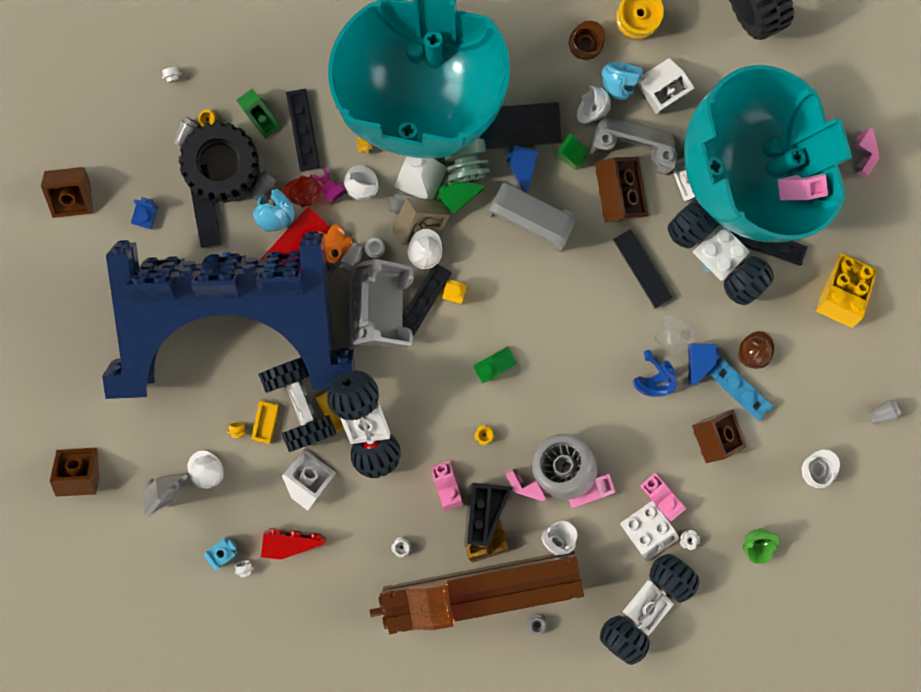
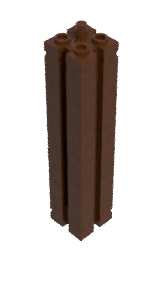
M573 550L565 555L549 554L399 583L394 586H384L379 597L380 607L369 609L371 617L384 615L382 617L384 629H388L390 635L400 631H411L571 600L572 598L584 597L577 556Z

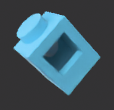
M225 537L205 552L203 556L213 569L217 570L238 553L236 551L237 546L231 539L228 540ZM218 550H222L224 552L223 557H220V555L218 554Z

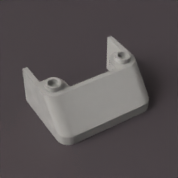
M510 181L507 184L503 183L488 210L487 216L491 217L494 214L557 246L556 251L560 252L576 222V219L573 218L574 214L565 209L560 211L518 190L519 186Z

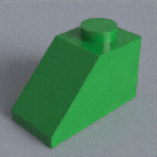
M253 88L237 99L245 114L265 139L281 128Z
M569 133L559 148L556 157L576 170L578 165L582 167L588 159V156H586L588 149Z
M452 182L450 185L445 183L438 190L440 193L437 196L454 216L484 190V186L474 183Z
M507 346L472 366L483 384L515 366L517 362Z

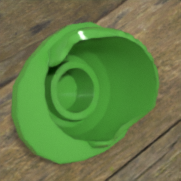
M762 528L753 529L745 536L743 551L752 563H767L771 560L774 550L777 549L779 543L778 535Z

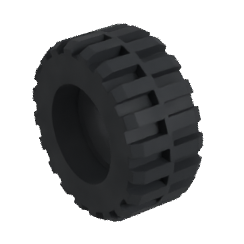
M729 0L742 28L747 31L749 36L757 40H764L788 28L794 19L793 0Z
M215 121V124L212 125L209 122L205 123L203 128L199 129L197 127L193 130L194 133L191 136L187 135L185 145H181V156H179L181 175L191 190L205 200L209 199L211 202L216 203L218 201L227 203L231 199L237 200L241 198L240 195L243 193L247 194L250 191V186L256 182V175L259 174L257 150L251 138L241 128H236L234 124L227 123L226 125L222 121ZM228 145L238 155L239 166L237 171L226 180L214 181L209 179L201 169L200 161L202 155L212 146Z

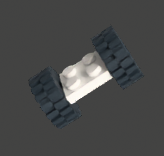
M301 357L258 374L265 393L287 386L288 394L301 426L281 433L288 452L301 449L337 434L330 415L312 421V416L315 415L312 405L306 402L305 396H307L304 385L299 384L300 380L310 377Z

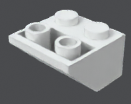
M670 58L645 73L636 83L656 115L691 93L694 89L684 71Z

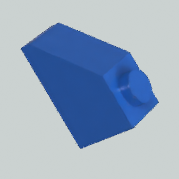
M515 145L513 150L509 149L506 161L510 162L509 169L523 192L527 193L538 151Z
M688 344L689 385H696L716 365V360H719V348H716V344Z

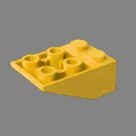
M840 253L821 293L816 312L853 328L864 318L877 269Z

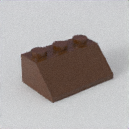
M613 157L595 162L605 223L647 217L648 210L639 157Z

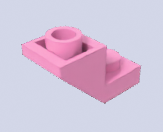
M868 128L865 131L861 130L854 140L857 143L853 148L865 155L857 165L859 169L856 172L862 178L870 174L880 158L872 128Z
M824 174L806 178L794 175L777 179L780 200H810L828 196L826 175Z
M450 461L431 466L443 510L447 511L463 506Z
M512 469L505 472L515 493L540 501L546 500L544 494L547 492L537 483L536 479L521 487L520 484L523 483L519 472L514 473Z
M609 473L597 477L593 486L584 495L570 499L571 508L616 493Z
M656 473L640 485L670 522L686 510L684 505Z

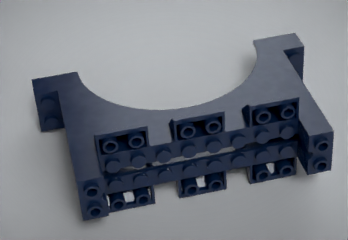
M318 231L306 232L302 236L299 250L290 251L286 254H281L280 251H273L266 254L265 259L258 261L257 258L246 259V255L240 256L239 253H232L220 257L218 254H211L205 257L202 263L195 264L194 261L185 262V258L178 259L177 256H170L158 260L157 257H149L139 266L136 242L130 243L129 240L117 241L106 254L120 358L111 361L102 375L105 399L147 397V384L155 382V360L160 345L180 327L197 319L217 315H233L253 319L280 333L293 345L303 359L310 376L312 389H328L332 380L337 378L338 375L355 370L354 350L339 348L334 351L324 233L319 234Z

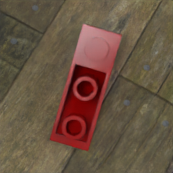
M269 528V531L266 530L263 533L261 558L282 560L324 545L326 538L322 537L320 533L301 535V531L290 530L289 533L281 532L282 529Z

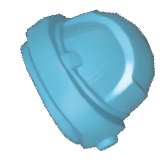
M610 62L604 66L601 72L604 90L608 92L610 98L618 101L627 100L634 92L633 86L644 76L642 68L622 62Z
M278 189L271 191V199L275 201L276 206L269 204L266 194H262L258 198V206L253 211L256 224L266 232L287 228L294 221L293 205Z

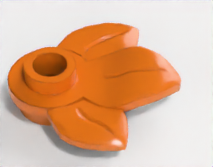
M338 223L332 225L327 234L324 233L326 261L331 264L339 263L354 243L353 237H345L344 230ZM332 250H336V257L331 255Z

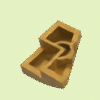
M500 517L485 549L465 547L467 557L472 563L510 551Z

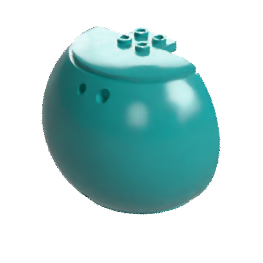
M377 0L358 11L342 28L332 47L328 64L330 91L336 108L348 128L366 142L385 151L421 159H436L453 155L478 139L499 113L507 93L510 76L507 46L501 32L494 25V21L483 15L458 11L456 0H413V2L406 0Z
M751 65L739 68L726 75L709 90L693 113L687 128L684 146L687 178L695 198L715 221L742 237L773 243L800 240L825 229L838 215L842 208V203H845V189L838 165L851 159L852 155L842 118H835L827 122L817 91L811 89V86L804 80L784 69L767 65ZM819 174L826 175L828 196L810 200H780L777 179L798 175L801 178Z

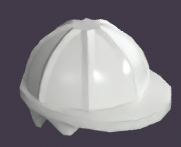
M588 87L590 91L582 96V102L578 107L577 119L579 122L588 124L607 116L611 109V98L603 88Z
M357 165L348 170L344 179V185L349 196L356 200H368L377 193L378 179L375 172L370 168Z
M421 229L412 237L407 253L409 260L414 266L420 269H429L439 263L442 257V242L434 230Z
M822 449L814 452L803 462L801 467L802 477L807 484L815 488L829 486L839 472V458L830 450Z
M205 450L198 451L189 459L188 473L194 485L199 488L209 489L222 481L224 475L223 466L214 454Z
M561 520L546 527L541 539L549 552L554 555H565L575 549L578 534L576 528L570 522Z

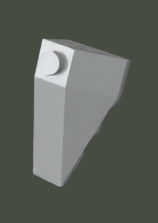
M189 473L160 476L155 480L152 478L146 484L145 489L147 490L143 494L145 515L150 517L166 508L189 480Z

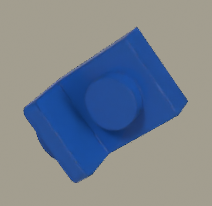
M141 197V201L135 199L134 203L136 206L131 224L152 230L158 206L154 205L151 199Z

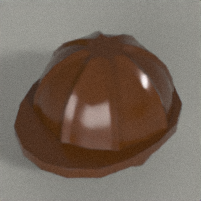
M584 21L573 30L569 37L568 45L571 53L577 59L585 61L595 59L604 46L605 31L598 22Z
M760 331L749 334L740 343L738 351L739 361L748 368L760 369L767 366L774 354L775 345L772 338Z

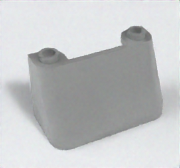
M611 116L603 117L598 121L589 154L599 156L603 150L613 148L616 141L652 150L650 160L656 163L657 173L667 175L674 169L677 149L675 137L671 133Z
M372 259L356 264L351 268L349 276V341L351 344L398 348L413 347L411 329L402 328L403 289L408 288L414 280L412 266Z

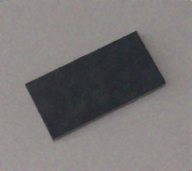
M559 102L502 106L496 118L480 136V139L485 140L486 149L514 147L515 145L561 144Z

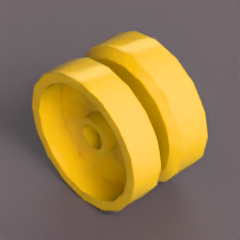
M622 0L616 12L618 30L631 40L649 38L657 30L663 19V4L661 0Z

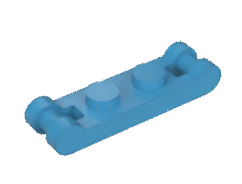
M720 357L716 361L717 364L707 374L760 422L763 418L762 415L766 411H770L773 406ZM723 369L727 373L721 378L719 373ZM756 402L761 405L757 410L752 407Z

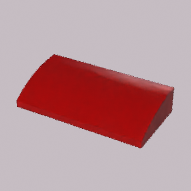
M307 207L259 261L264 260L266 254L273 251H280L281 254H286L290 251L299 250L303 234L309 231H319L327 234L330 226Z

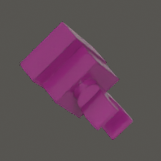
M322 167L325 173L324 176L319 178L314 173V177L317 181L324 184L320 190L329 203L332 204L346 194L347 191L341 183L336 185L332 179L330 180L328 171Z

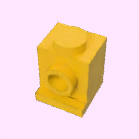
M448 280L442 299L462 305L467 285Z

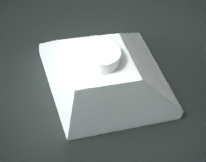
M406 157L394 187L419 199H434L448 167L435 159Z
M304 449L282 477L291 498L308 511L335 476L336 472Z

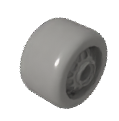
M557 434L545 439L536 449L532 459V471L536 481L548 494L558 499L570 500L584 495L593 486L597 477V461L593 452L584 441L574 435ZM566 466H571L568 472L563 473Z

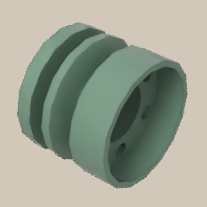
M476 139L467 147L445 157V161L455 162L454 165L447 168V172H457L448 176L449 182L468 183L480 180L491 174L490 168H481L489 165L488 160H479L478 158L487 154L484 139Z

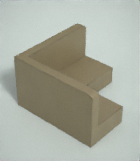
M406 198L392 230L401 245H409L414 234L421 229L443 231L450 213L441 200Z

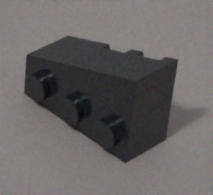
M472 483L469 486L464 547L485 549L488 546L513 487Z

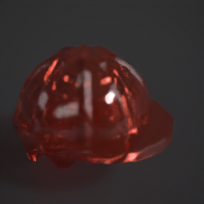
M312 174L310 177L300 176L298 179L287 183L282 193L291 203L304 208L312 206L319 199L321 185Z

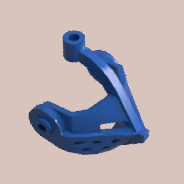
M651 350L644 351L645 361L652 362L659 373L651 378L641 376L634 378V387L646 396L661 397L670 395L677 387L675 370L672 364L668 361H664L661 364L652 356ZM666 382L667 385L657 386L656 383Z

